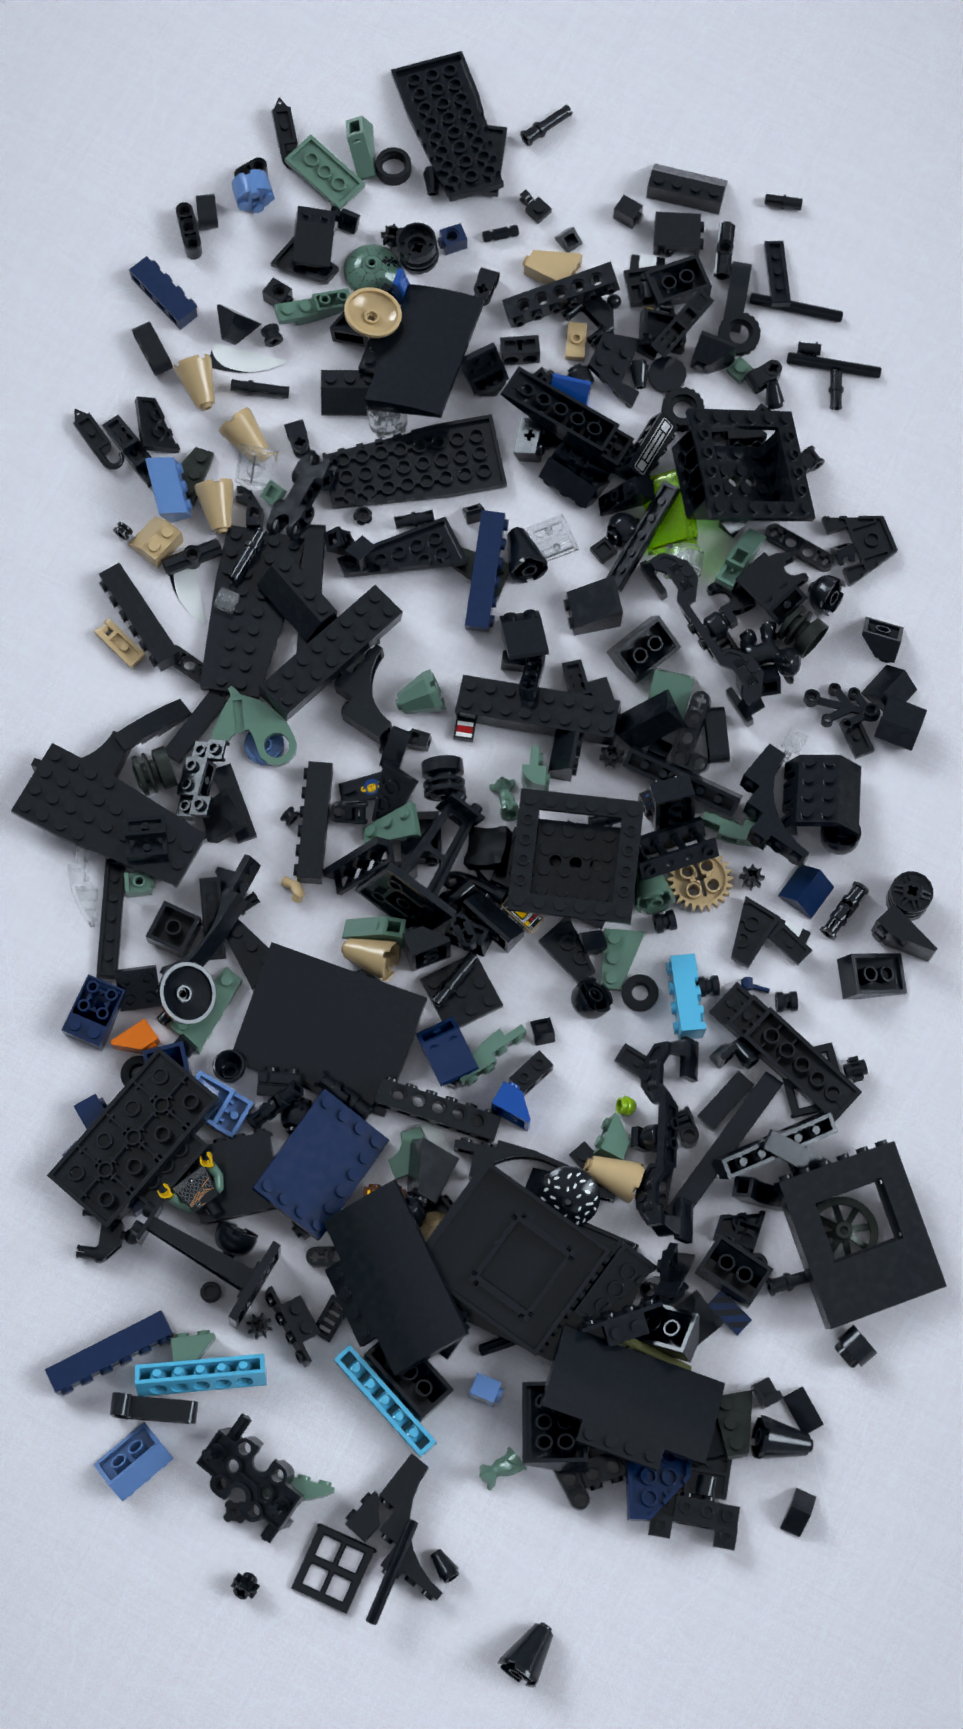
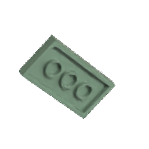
M312 135L307 137L285 158L287 165L329 203L340 210L365 188V183Z

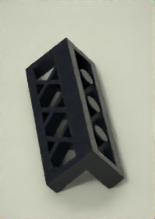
M374 837L323 869V876L334 879L336 893L343 895L389 862L395 863L392 840ZM386 852V854H387V860H385L384 862H382V861H381V860H382V857H383L384 853ZM374 860L372 869L368 870L370 862ZM360 868L359 876L354 878L357 869ZM348 877L345 885L343 886L342 878Z

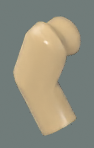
M284 876L281 886L291 889L294 902H302V898L305 897L302 884Z

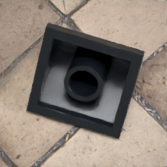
M886 665L861 694L876 704L880 710L884 711L889 696L907 702L917 691V688L904 669Z

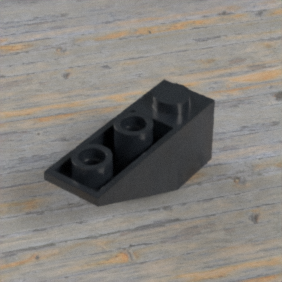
M633 476L599 497L600 516L639 507L655 498L653 480Z

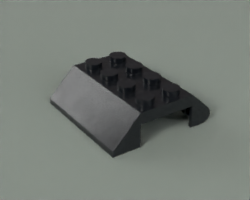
M798 755L786 762L784 765V780H786V783L783 785L782 813L786 815L781 818V821L789 834L797 835V826L838 827V836H859L861 766L842 755Z

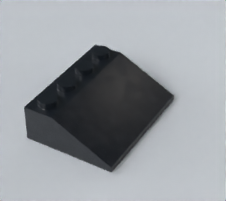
M546 1381L522 1382V1464L567 1473L589 1472V1447L575 1442L580 1423L538 1408Z

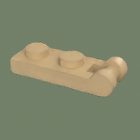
M109 618L101 628L98 627L94 630L95 635L131 670L146 657L145 653ZM109 630L112 631L109 636L106 635Z

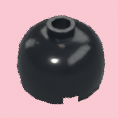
M824 575L815 582H812L808 588L809 602L812 608L825 616H829V611L833 613L840 605L844 596L841 590L842 587L845 588V582L831 575Z
M859 825V836H838V827H821V843L830 853L835 855L848 854L857 847L860 841L861 827Z
M593 977L583 978L578 982L571 994L573 1008L580 1016L586 1019H597L605 1015L611 1009L610 1005L613 1003L612 995L607 986L595 982L598 979Z
M220 1221L215 1232V1242L218 1248L233 1259L235 1256L249 1254L256 1245L258 1235L247 1228H239L237 1224L227 1221Z

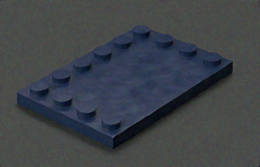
M323 1089L254 1184L252 1190L319 1241L327 1231L323 1221L341 1211L383 1151L389 1139L330 1092Z

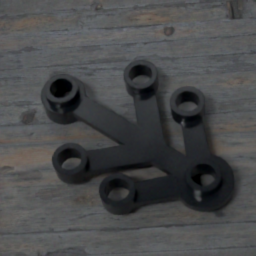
M831 683L828 693L831 696H836L839 701L822 698L815 689H809L804 694L803 700L808 707L820 705L837 709L830 714L822 715L821 725L824 727H831L833 721L850 713L858 714L850 719L845 718L841 721V730L849 732L854 725L864 720L874 722L880 717L879 707L874 703H867L860 694V690L856 687L849 689L847 698L838 683ZM851 701H856L859 706L853 705Z

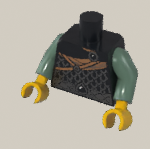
M207 1152L209 1160L205 1161L200 1156V1164L202 1166L172 1188L174 1192H171L170 1187L166 1183L163 1186L167 1191L161 1193L157 1190L161 1198H167L177 1209L190 1214L194 1212L201 1214L206 1210L210 1218L213 1219L222 1212L216 1202L223 1197L224 1180L223 1173L216 1163L212 1162V1154Z

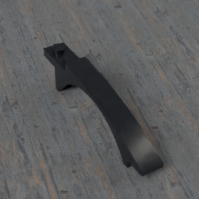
M244 854L236 871L221 867L216 868L215 873L217 877L220 876L221 899L219 910L211 929L195 949L182 959L162 967L159 973L163 975L168 968L181 962H193L204 967L230 933L248 903L244 896L261 867L255 859Z
M461 1137L460 1140L455 1139L454 1151L473 1155L469 1180L472 1179L485 1159L495 1166L503 1162L520 1159L539 1161L554 1168L569 1166L535 1150L498 1140L497 1148H494L493 1144L481 1142V1144L472 1143L473 1140ZM598 1184L600 1200L614 1203L616 1196Z

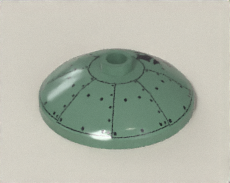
M377 244L363 245L352 251L347 257L344 264V277L348 286L353 291L368 287L381 289L385 283L393 288L397 269L401 268L397 256L384 246Z

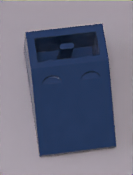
M88 974L63 1025L62 1032L64 1035L103 1051L113 1029L126 990Z
M450 1017L416 1033L422 1051L441 1086L479 1069L454 1017Z

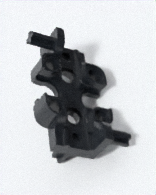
M241 1413L232 1428L228 1427L217 1431L209 1445L202 1451V1455L196 1464L212 1476L210 1488L219 1498L226 1500L234 1488L243 1489L246 1494V1501L239 1510L240 1515L249 1522H257L263 1519L267 1521L268 1525L260 1536L264 1541L271 1543L279 1530L291 1526L293 1520L290 1517L305 1496L292 1485L291 1482L294 1479L295 1472L293 1467L285 1460L279 1461L275 1459L266 1471H260L255 1467V1456L259 1453L264 1443L255 1436L242 1437L252 1420L248 1415ZM246 1443L251 1447L250 1453L245 1450ZM231 1460L237 1461L239 1465L236 1472H232L229 1468ZM279 1469L284 1474L283 1480L278 1477ZM222 1478L226 1480V1488L221 1485ZM264 1487H268L271 1490V1497L269 1499H265L262 1496V1489ZM255 1505L259 1508L258 1515L254 1513Z

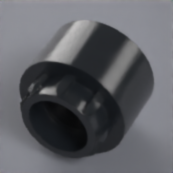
M854 1325L837 1338L840 1342L834 1348L851 1368L856 1367L858 1364L862 1367L877 1354L876 1350Z

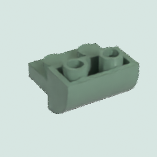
M531 746L530 765L522 764V785L525 789L549 791L550 773H546V766H542L543 753H539L540 746Z

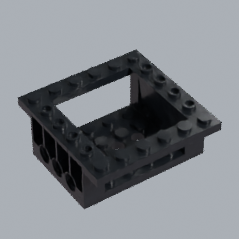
M688 408L685 414L689 430L672 447L687 520L812 522L816 518L792 411ZM711 429L775 430V433L761 446H719L713 443ZM729 479L733 480L736 486H733L729 482ZM746 480L751 481L753 487L747 484Z
M521 788L507 911L631 925L644 802ZM543 810L622 819L621 828L540 819L539 812ZM554 856L561 859V864L557 867L549 863V860ZM572 859H579L582 865L578 869H573L570 866V861ZM593 861L601 863L602 868L599 871H593L590 868V864Z

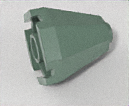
M430 669L422 672L398 692V699H395L399 711L403 710L405 714L433 713L446 710L444 698L440 699V687Z

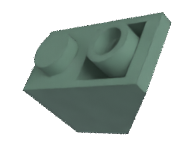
M614 1113L603 1121L601 1125L603 1131L594 1143L596 1149L593 1155L623 1160L630 1141L619 1115Z
M210 1330L198 1331L197 1335L189 1336V1333L176 1334V1338H171L173 1362L201 1359L216 1340L215 1334L210 1333Z

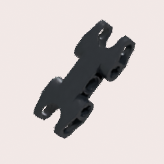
M309 450L304 454L292 472L294 485L285 500H277L270 511L266 524V529L269 533L276 535V533L280 534L283 528L287 526L286 534L291 540H297L302 536L314 518L315 512L312 505L319 492L330 489L336 478L340 460L335 454L327 455L320 464V456L315 450ZM312 456V462L309 464V459ZM333 461V466L329 470L330 463ZM275 520H278L275 529H273ZM295 526H297V531L294 534V528Z
M795 550L769 556L798 587L808 582L809 577L806 573L790 575L784 568L796 560L797 554ZM715 582L707 587L706 591L709 596L722 593L730 598L731 602L727 605L735 616L746 613L756 606L754 599L738 582L732 591Z

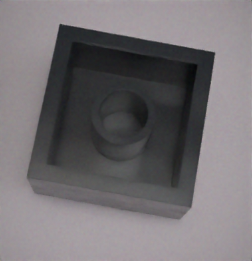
M164 901L146 934V939L148 943L183 958L188 954L202 927V919L191 912Z

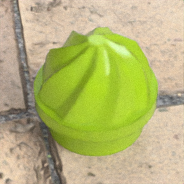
M629 1096L619 1097L616 1102L617 1114H621L623 1117L633 1115L637 1108L635 1100Z

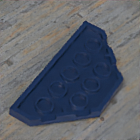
M663 1453L659 1470L654 1471L625 1460L627 1521H650L691 1478L690 1462Z

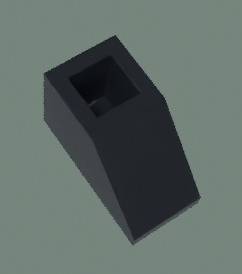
M376 1491L372 1494L368 1492L360 1501L362 1503L361 1507L357 1511L353 1509L345 1518L348 1520L345 1525L364 1543L380 1527L379 1498Z

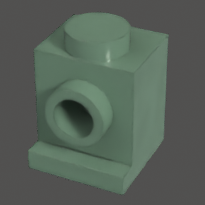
M140 872L124 873L125 892L128 898L152 895V888H155L154 877ZM136 881H143V883L137 885Z

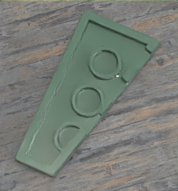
M228 967L213 980L216 988V1000L212 1011L205 1019L194 1024H181L173 1021L169 1025L179 1036L184 1034L198 1047L196 1049L198 1054L201 1053L204 1044L223 1016V1012L242 984V980Z

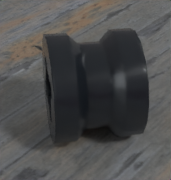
M268 324L261 329V335L265 337L264 343L267 347L277 346L283 341V336L279 333L280 328L277 324Z

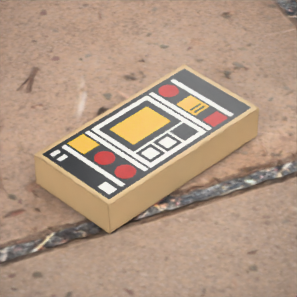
M508 898L501 905L506 911ZM507 911L530 934L545 919L541 914Z

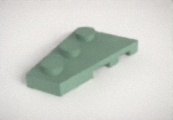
M409 802L364 827L365 843L376 836L392 841H406L410 837L421 838L416 804Z
M604 928L607 949L602 953L600 985L604 984L612 991H621L645 931Z

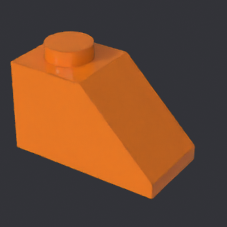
M144 1018L111 1040L110 1043L116 1050L142 1054L144 1050L158 1047L160 1040Z

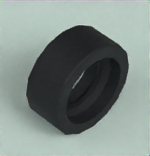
M396 147L381 151L376 159L378 178L386 185L391 186L401 185L406 182L411 174V159L407 152ZM397 159L404 163L405 168L398 174H389L383 170L382 166L387 160Z

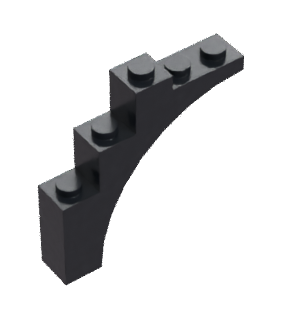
M769 743L743 774L740 786L745 791L753 794L746 802L743 813L750 819L757 821L750 829L746 840L761 850H764L768 845L774 852L787 858L790 863L802 868L810 852L797 843L786 830L779 818L774 801L775 775L782 766L786 754Z
M412 1453L379 1494L382 1498L380 1503L389 1510L392 1507L395 1509L380 1529L383 1533L381 1538L390 1545L393 1542L397 1545L406 1521L410 1519L413 1499L419 1483L429 1469L425 1463ZM411 1541L396 1579L398 1580L404 1573L406 1575L404 1580L413 1587L416 1584L423 1589L421 1594L430 1601L433 1598L438 1600L443 1593L430 1581L421 1568ZM396 1545L380 1564L384 1568L381 1571L383 1574L387 1570Z

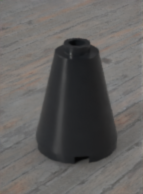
M512 528L507 534L509 572L512 580L518 583H527V579H539L548 570L546 558L524 528Z
M761 1415V1417L756 1419L751 1437L755 1439V1446L751 1445V1452L754 1458L768 1459L807 1456L812 1451L813 1439H811L809 1434L765 1415Z
M543 1622L540 1624L535 1623L499 1659L498 1664H502L500 1668L517 1682L525 1680L527 1681L525 1686L534 1688L538 1683L553 1638L552 1628Z

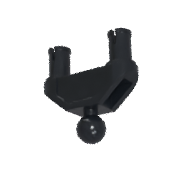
M617 294L609 295L606 301L602 297H598L594 301L584 302L575 308H567L561 313L567 321H570L578 313L582 312L594 323L598 330L587 337V342L589 344L593 343L591 347L595 348L604 332L614 334L613 309L619 308L621 298Z
M83 1209L82 1216L93 1217L87 1210ZM122 1221L112 1231L101 1224L98 1245L92 1247L78 1244L76 1258L93 1259L95 1262L102 1264L122 1247L123 1239L128 1244H137L136 1236L131 1234L130 1229L124 1231L125 1226Z

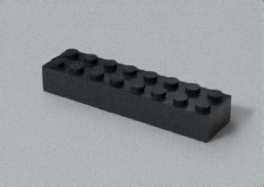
M374 585L259 686V695L287 722L401 621L403 611Z
M463 675L455 708L457 719L555 736L556 733L580 731L579 738L583 739L582 741L614 745L621 713L620 700L541 687L538 688L535 698L524 699L518 694L519 684L469 675Z

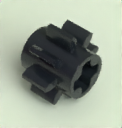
M395 224L385 226V232H381L383 245L387 244L390 249L397 247V235L402 227L398 228Z
M619 744L608 745L606 748L601 747L603 754L600 755L599 759L605 761V767L610 765L615 768L617 763H623V759L620 756L624 755V750H619Z
M754 864L748 869L744 866L742 870L745 874L739 875V879H743L742 887L747 886L750 891L755 886L760 888L761 883L759 881L765 879V876L760 874L762 868L757 869L754 867Z
M858 1056L848 1058L847 1063L843 1064L845 1076L848 1079L852 1078L853 1083L863 1081L864 1075L868 1074L865 1060H859Z
M261 1313L260 1317L252 1314V1322H246L252 1328L248 1330V1334L254 1332L256 1340L262 1335L266 1339V1332L273 1331L268 1326L272 1321L271 1318L265 1320L264 1313ZM262 1321L263 1326H265V1328H261L260 1331H257L254 1325H258L259 1322Z
M245 1572L243 1575L240 1573L236 1575L231 1587L234 1588L233 1593L237 1598L245 1600L248 1596L253 1599L260 1585L257 1584L258 1580L254 1574Z

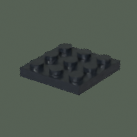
M464 957L420 979L429 999L441 987V982L452 974ZM480 960L459 983L455 993L451 994L441 1007L432 1002L441 1021L454 1017L459 1028L503 1007V1003Z

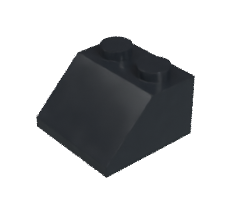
M889 696L874 737L912 751L927 709Z

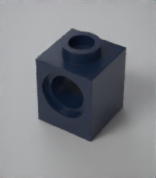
M461 223L439 230L438 245L440 249H444L446 255L467 249V237Z

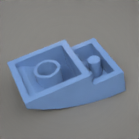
M199 1070L195 1078L223 1101L205 1122V1125L223 1136L233 1139V1135L238 1134L247 1119V1115L253 1109L254 1102Z

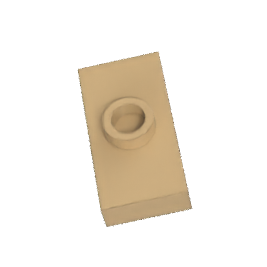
M568 322L565 360L584 361L587 323Z

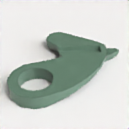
M230 686L228 690L231 697L223 707L212 731V738L229 742L234 735L250 731L260 758L264 762L277 767L288 764L296 755L297 743L286 720L269 705L258 699L241 695L234 687ZM281 735L288 740L289 749L282 757H271L266 753L265 743L271 736Z

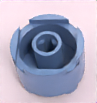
M259 169L250 170L251 173L246 175L242 172L232 180V190L238 209L260 213L264 210L265 206L275 199L269 178L265 171Z

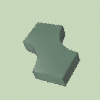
M420 1126L401 1133L402 1144L400 1150L394 1157L388 1159L395 1180L408 1176L410 1143L412 1139L425 1138Z

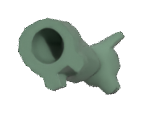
M502 776L495 784H490L489 788L493 792L500 793V815L502 820L514 821L518 819L519 808L510 790L515 786L514 779L508 780Z
M508 1447L507 1453L503 1457L496 1459L492 1466L483 1464L479 1467V1477L484 1483H487V1489L490 1491L494 1488L497 1477L512 1476L527 1468L522 1464V1460L511 1447Z

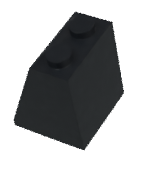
M609 576L567 592L563 604L565 611H569L568 625L569 629H573L574 636L621 627L623 610L614 576Z
M425 1138L412 1139L410 1143L407 1194L417 1198L421 1204L436 1203L459 1158Z

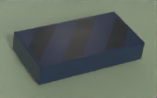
M720 1291L708 1303L724 1324L737 1336L752 1321L723 1291Z

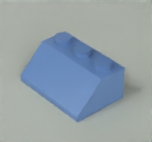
M173 457L146 458L159 515L170 523L192 517L191 510H193L191 500L187 499L186 492H188V486L186 481L182 479L181 474L184 473L181 462H178Z
M143 1422L98 1460L94 1466L123 1502L174 1458L147 1424Z

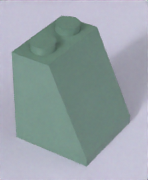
M655 668L648 699L669 689L684 720L694 677Z

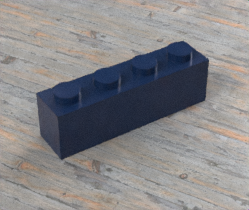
M146 256L129 269L131 279L180 330L198 317L196 303L191 298L188 299L180 286L176 287L172 283L171 277L160 270V266L155 260L151 261Z

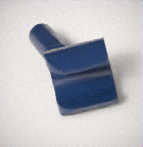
M744 977L741 980V986L747 991L758 990L765 993L770 991L769 988L753 984L752 977Z

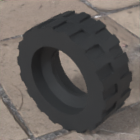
M733 312L722 320L718 330V337L733 342L730 338L732 327L735 325L745 326L749 332L748 339L743 343H735L738 344L736 356L741 357L754 351L759 343L761 330L758 321L755 320V317L750 316L749 313Z
M688 387L672 389L671 392L666 394L662 402L661 412L678 426L676 432L688 431L687 418H680L673 412V407L676 403L684 401L689 403L692 408L704 409L703 398L701 399L699 393H696L693 389H688Z

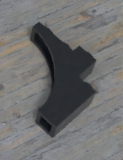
M376 644L366 652L364 660L354 667L353 673L345 670L343 674H340L335 679L334 687L337 694L348 700L341 709L343 720L382 745L391 732L392 723L380 712L373 699L374 676L380 662L384 658L383 648Z
M113 731L101 747L82 758L118 778L131 750L126 753L113 738V735L117 732ZM33 759L31 764L33 771L40 764V759Z

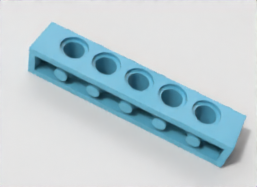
M351 1345L334 1358V1362L420 1459L437 1444V1441Z
M264 1354L135 1365V1386L138 1396L267 1385Z

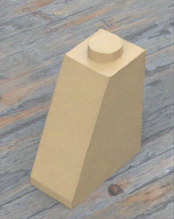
M533 250L531 255H527L523 261L524 275L546 285L576 274L582 265L583 255L580 253Z

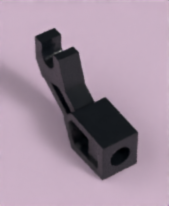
M237 486V493H243V495L235 497L236 503L247 506L246 528L256 529L258 527L262 529L265 515L263 508H261L253 495L252 489L247 486ZM255 513L259 515V517H253L252 514Z
M412 728L409 731L412 733L408 745L409 749L428 752L432 740L431 734ZM388 737L383 742V744L380 745V754H383ZM419 737L418 742H413L412 739Z

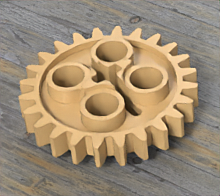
M722 855L718 858L715 857L696 863L699 878L703 880L702 887L707 896H703L701 883L699 880L696 881L698 874L693 865L667 873L670 878H667V882L672 884L670 888L674 891L675 898H679L677 904L684 902V909L691 906L692 912H694L695 908H699L700 913H702L704 907L710 912L711 905L717 909L719 906L718 901L724 904V897H729L730 895L727 890L732 889L733 885L729 883L733 881V877L728 876L731 874L732 869H725L728 866V862H721ZM709 865L712 870L704 871L701 866ZM689 870L692 876L686 877L682 874V871ZM714 883L718 889L710 890L707 885ZM696 889L698 895H690L688 890Z

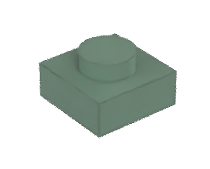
M739 357L727 368L726 372L741 384L745 380L744 376L754 368L743 358Z
M270 480L260 497L274 506L277 500L283 499L287 491Z

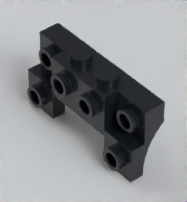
M209 739L208 742L196 741L192 756L186 757L182 768V776L177 786V794L180 796L176 815L183 820L192 821L196 818H210L208 814L210 805L215 799L209 796L217 767L213 762H225L226 746L230 745L227 740Z
M681 1492L680 1495H674L650 1520L648 1535L670 1539L672 1523L715 1530L712 1547L735 1551L740 1507L715 1502L714 1497L702 1496V1499L693 1498L694 1494Z

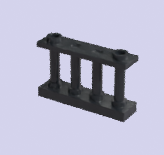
M701 816L641 835L638 855L640 862H638L642 881L719 856L716 838L707 840L704 838L706 833ZM694 840H696V841L698 842V843H695V844H692V845H689V846H686V845H685V843H688V842H691V841H694ZM676 846L678 847L677 850H674V851H671V852H667V851H666L667 849H670V848H673V847H676ZM655 853H658V854H659L658 856H655V857H652V858H649V859H648V857L646 856V855H652V854H655Z

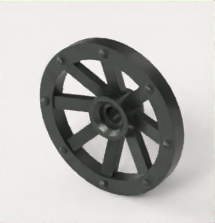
M833 1197L817 1206L823 1225L832 1229V1231H828L826 1234L828 1239L832 1237L834 1239L831 1244L833 1253L838 1245L843 1243L844 1254H851L849 1240L862 1249L877 1244V1222L872 1212L863 1203L849 1197ZM839 1205L853 1208L846 1221L843 1220ZM832 1207L837 1223L820 1214L827 1208ZM860 1212L866 1219L867 1224L852 1226L853 1220L857 1213ZM840 1228H845L847 1233L842 1234ZM870 1230L869 1243H865L854 1233Z

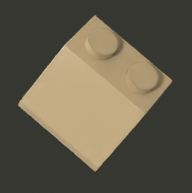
M154 516L128 543V546L158 569L162 565V559L171 556L184 540L182 532L169 521Z

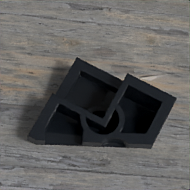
M759 1211L758 1214L746 1215V1212L737 1215H720L713 1241L721 1233L746 1251L753 1253L766 1212Z

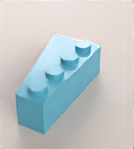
M695 954L670 956L669 962H666L667 975L671 976V982H668L669 995L673 994L674 1002H671L672 1015L675 1014L676 1022H673L674 1035L678 1034V1040L686 1036L691 1039L703 1038L707 1028L706 1022H703V1005H699L701 990L700 986L696 983L698 982V971Z

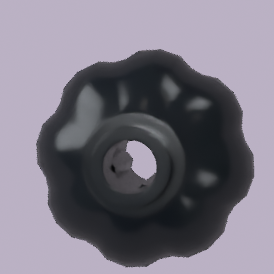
M625 512L613 515L607 526L606 533L610 543L624 548L637 529L640 519Z
M301 1097L300 1100H293L292 1104L281 1112V1124L286 1129V1133L290 1135L310 1108L311 1100Z

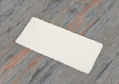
M427 1122L420 1124L429 1141L446 1151L451 1148L439 1126Z

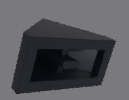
M796 1488L780 1529L800 1537L811 1517L816 1496Z

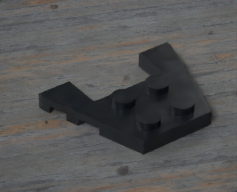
M604 332L588 363V367L604 384L606 383L613 390L617 397L620 396L626 402L625 405L631 409L639 391L622 383L632 359L637 352L653 361L658 352L652 348L638 346V338Z
M823 516L821 519L827 535L847 530L852 544L855 545L860 563L843 568L842 571L848 587L854 585L898 551L884 516H839L837 518Z

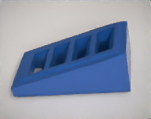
M398 268L393 281V297L402 305L410 282L403 269Z

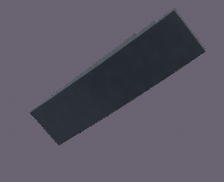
M518 366L501 392V396L556 437L627 481L618 470L634 446V438L619 430L620 424Z
M738 982L709 1011L728 1031L758 1053L757 1056L766 1065L786 1080L821 1112H831L834 1122L862 1093L857 1086L771 1007L768 1008L754 994L751 995Z

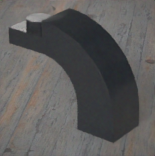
M735 1177L732 1197L758 1207L783 1211L774 1185L764 1183L755 1177Z

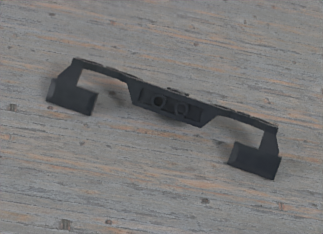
M660 553L649 561L644 560L641 562L640 568L642 573L661 600L666 599L668 596L666 589L656 576L658 572L668 574L677 587V603L683 616L689 623L687 624L689 631L692 635L696 633L699 638L698 643L703 651H708L715 663L734 671L743 685L742 699L740 700L732 686L726 690V696L747 727L753 725L752 715L765 707L761 699L764 672L753 656L730 648L721 652L714 640L717 641L727 635L729 628L733 629L738 626V619L727 604L720 607V613L713 612L704 618L702 624L690 607L691 604L696 602L698 575L688 560L667 553Z
M687 1036L681 1037L680 1040L655 1043L645 1057L640 1073L641 1088L651 1103L659 1104L658 1124L647 1125L644 1128L639 1126L631 1127V1148L643 1153L657 1152L656 1163L648 1165L643 1173L639 1188L636 1187V1209L640 1216L654 1230L658 1237L674 1235L675 1240L690 1244L693 1239L694 1202L683 1197L675 1198V1216L666 1215L659 1206V1184L666 1173L676 1168L678 1148V1105L663 1084L664 1063L669 1055L680 1057L681 1078L691 1083L698 1082L699 1042Z

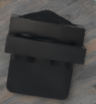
M494 342L464 356L461 367L474 395L497 396L509 377Z

